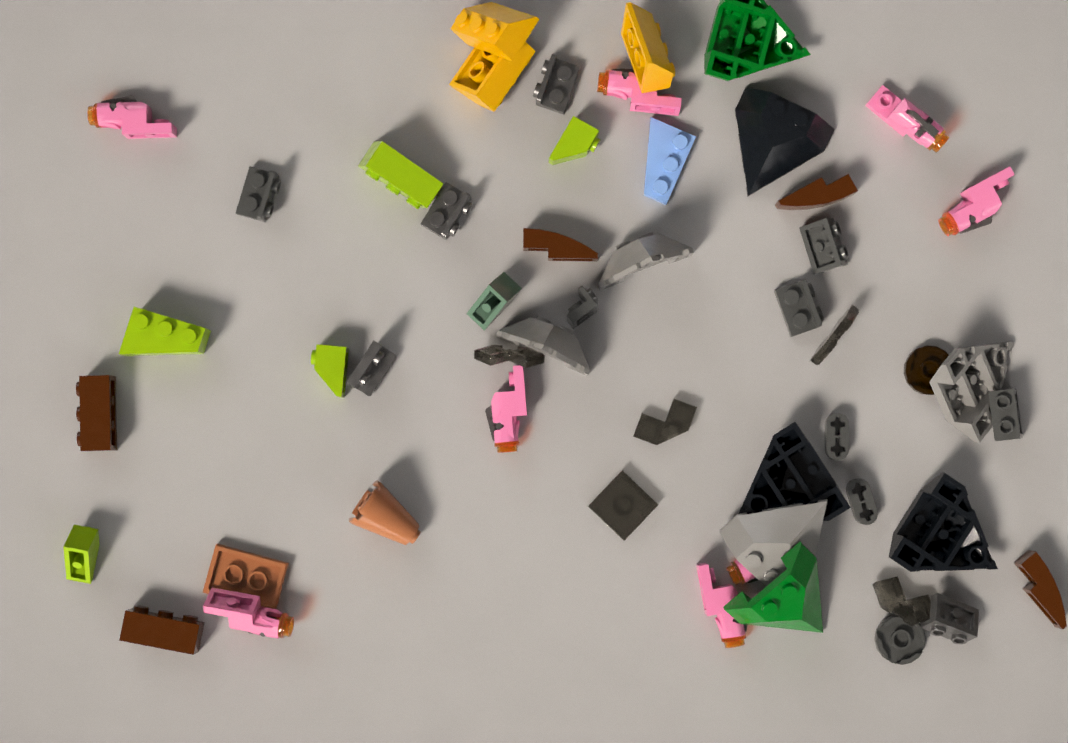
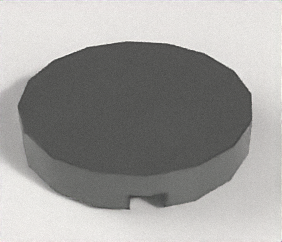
M890 615L880 622L875 632L876 649L883 658L895 664L904 665L912 663L921 656L926 644L924 629L921 628V624L909 615Z

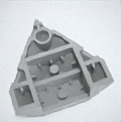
M653 232L645 234L631 243L630 241L621 243L616 246L617 250L613 251L599 282V290L623 282L625 276L664 261H668V264L690 257L694 251L691 247L662 234L653 235Z
M537 316L536 319L530 317L497 331L496 336L517 346L522 344L564 362L565 366L586 376L590 371L579 341L573 335L574 331L564 326L557 327L550 324L551 321Z
M1013 341L955 348L929 382L946 421L976 443H980L993 426L989 392L1002 390L1008 367L1005 364L1007 351H1012Z
M828 499L806 505L801 503L764 509L762 512L747 514V512L740 513L734 516L719 532L736 560L764 586H768L787 569L781 557L797 543L801 542L816 556Z

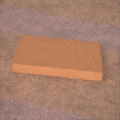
M216 544L203 593L209 594L211 588H218L260 596L262 607L277 609L289 563Z

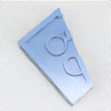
M651 117L643 196L666 205L696 136Z

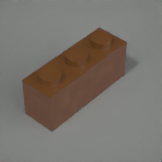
M79 376V382L76 383V394L80 397V407H77L76 417L77 421H80V431L77 433V445L80 446V451L117 450L116 376Z
M134 605V609L125 610L119 641L194 655L199 652L205 622L198 621V617L192 615H183V618L174 617V612L159 610L158 613L149 612V607Z

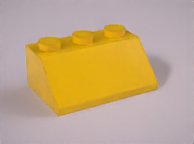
M488 2L463 8L450 29L467 45L513 61L540 19L494 2Z
M632 2L626 3L621 36L641 93L670 88L672 78L675 77V67L668 60V48L665 42L662 43L659 23H655L652 13Z
M525 41L514 60L510 61L473 48L449 85L479 106L495 112L536 51Z

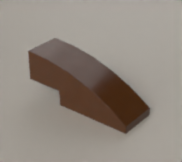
M849 174L829 185H826L821 177L779 200L775 206L777 209L783 210L814 209L840 202L853 196L858 190Z
M523 228V251H548V261H598L597 252L570 237L541 229Z
M1028 550L1014 562L1029 581L1022 589L1054 627L1064 629L1067 627L1065 610L1056 582L1038 553Z

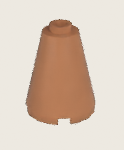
M375 481L372 485L376 488L372 492L367 490L352 512L355 517L349 518V522L403 545H407L409 542L413 544L421 532L418 530L419 524L381 482Z

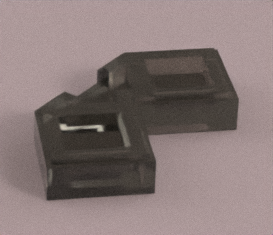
M852 305L844 313L832 332L816 349L810 359L811 362L819 365L837 345V341L853 324L859 313L858 308Z
M491 345L474 350V359L490 366L511 361L528 368L544 363L545 359L543 353L529 347L518 346L517 350H505L503 345Z
M673 399L665 422L641 413L633 437L658 445L687 432L697 407Z
M898 576L872 584L880 607L889 613L892 612L911 626L922 624L930 619L931 600L929 595L906 600Z

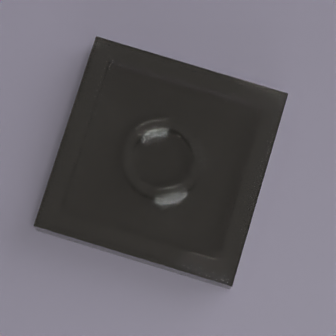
M623 470L588 505L624 541L658 506Z

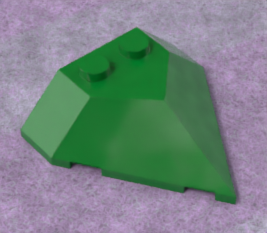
M720 0L704 54V74L725 81H731L810 56L811 54L805 47L803 48L794 37L795 34L771 5L768 6L764 0Z
M801 542L797 543L781 557L787 568L782 574L752 599L741 591L723 607L740 624L823 633L816 556Z

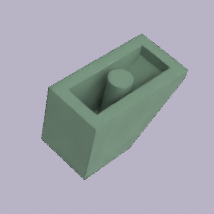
M503 272L487 286L467 312V315L483 330H486L513 301L522 288Z

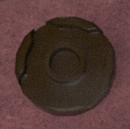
M924 346L915 349L908 355L904 363V376L907 384L920 394L934 395L929 382L949 354L937 346Z

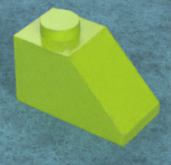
M573 116L551 153L548 163L556 165L586 157L589 151L594 152L601 140L597 138L599 130Z
M316 344V350H312L311 365H314V370L337 397L345 398L349 348Z
M73 525L63 546L67 580L91 584L100 546L98 529L89 526Z

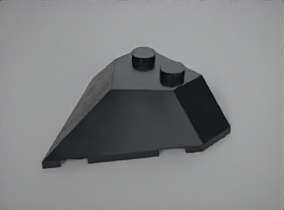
M745 87L735 108V116L747 185V197L823 153L835 129L818 114L772 92Z
M794 422L773 435L738 514L746 512L747 514L762 512L764 509L801 503L806 505L828 499L823 521H830L851 507L798 424Z
M942 472L919 491L896 527L892 536L889 558L910 572L921 570L998 569L987 548L989 547L976 513L970 505L965 486Z

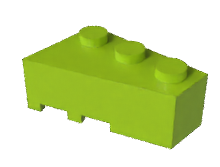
M383 141L373 142L358 167L366 171L365 174L375 181L380 180L386 184L385 188L397 196L400 193L408 198L406 202L416 209L420 207L428 208L443 185L441 181Z
M133 307L119 355L204 354L211 330Z

